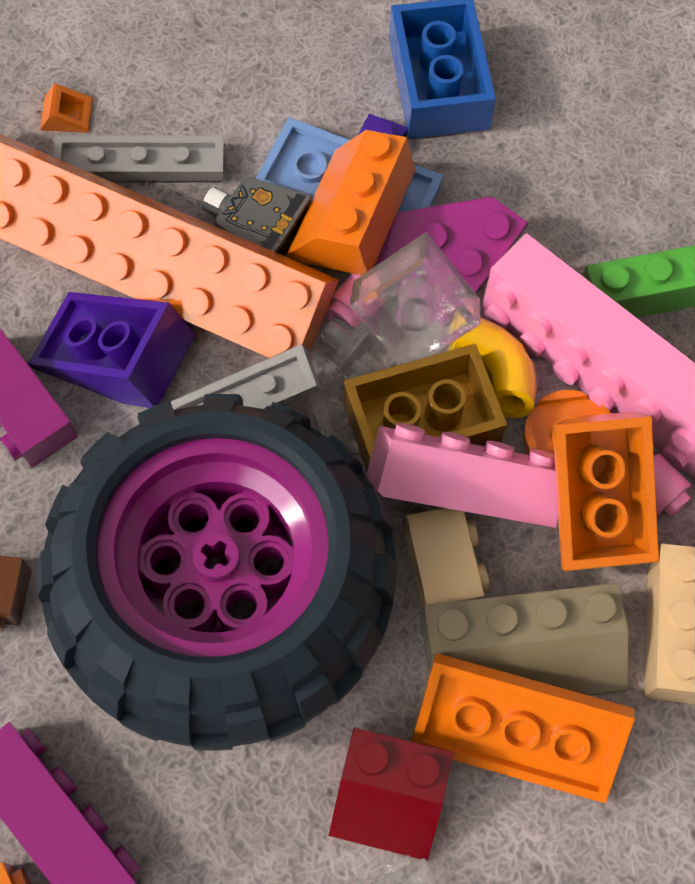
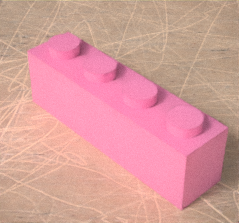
M397 423L395 429L379 426L366 477L382 497L556 528L558 504L554 454L537 449H531L529 455L515 453V449L512 446L497 441H487L485 446L469 444V438L451 432H442L441 438L424 435V429L406 423Z

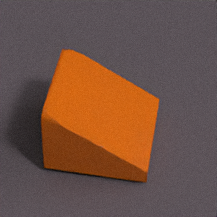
M54 83L45 95L40 130L88 133L93 97Z

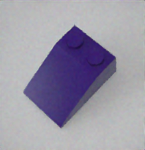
M68 292L30 358L28 365L33 369L119 403L151 408L160 404L196 334L169 302Z

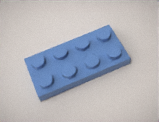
M288 117L256 179L310 196L312 201L335 150L350 140ZM414 164L415 173L398 212L432 207L443 185L444 175Z

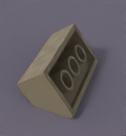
M619 583L430 604L423 607L420 619L429 675L435 653L585 695L628 690L629 630Z

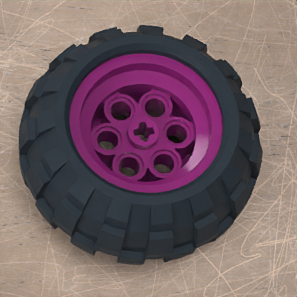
M204 394L203 405L173 410L171 402L168 401L139 412L137 415L139 425L131 428L119 437L115 434L110 435L107 432L82 456L80 461L83 467L82 471L71 482L69 487L62 484L45 522L48 533L44 549L37 560L38 598L42 602L47 635L57 657L75 683L93 703L118 720L123 726L152 740H163L173 744L191 746L194 750L221 751L233 750L234 746L252 744L268 739L272 742L306 727L305 723L321 714L332 704H338L351 691L362 677L363 671L371 661L378 646L381 645L388 627L397 583V563L392 536L393 526L383 497L373 488L363 473V464L338 438L332 434L327 438L310 427V419L305 415L275 402H272L271 407L266 406L265 409L243 406V399L240 395ZM241 518L258 523V526L248 533H240L233 529L234 523ZM208 520L206 527L201 531L194 533L183 530L199 521ZM222 552L225 553L227 565L216 564L213 569H210L207 557L210 555L213 558H218ZM172 557L181 561L179 568L172 574L161 575L155 572L158 563L165 558ZM269 558L277 559L283 564L281 571L272 576L262 575L256 570L261 561ZM189 600H198L205 605L203 612L194 619H184L178 615L180 607ZM241 600L250 601L257 607L254 614L244 620L235 619L229 614L232 605Z

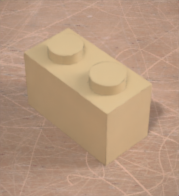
M448 508L406 515L404 530L422 611L424 605L484 598V593L489 592V579L485 565H477L473 548L478 547V534L474 520H466L464 511Z

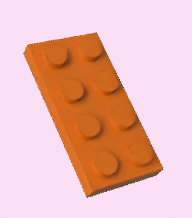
M435 653L411 742L454 752L452 759L454 761L606 804L635 720V714L632 707Z

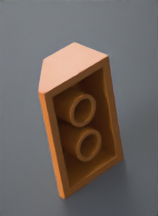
M365 130L335 150L287 253L288 258L302 263L370 277L415 173L407 137Z
M636 412L584 416L553 424L561 569L563 571L659 562L652 416Z

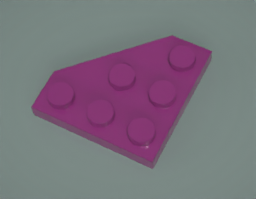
M494 197L398 212L373 270L385 280L388 288L449 331L457 322L460 313L466 310L486 283L491 268L513 247L528 227V222Z

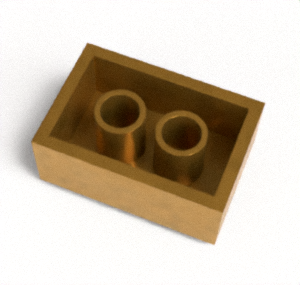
M476 343L343 381V406L366 473L379 426L395 429L397 423H406L424 429V435L441 438L442 432H451L469 438V444L485 446L487 441L502 443L507 422Z

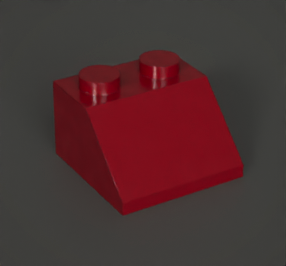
M353 727L328 836L428 861L444 801L454 752Z

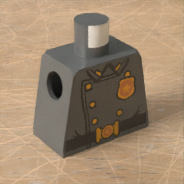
M246 177L243 178L232 195L212 187L204 198L202 209L216 216L215 227L286 257L310 206L311 197L256 178Z

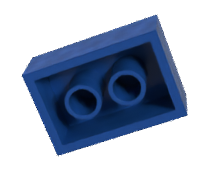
M436 0L391 5L389 42L408 139L490 129L496 97L474 0Z

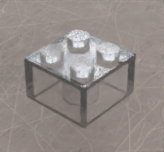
M427 232L353 281L350 307L399 365L429 357L480 325V298Z

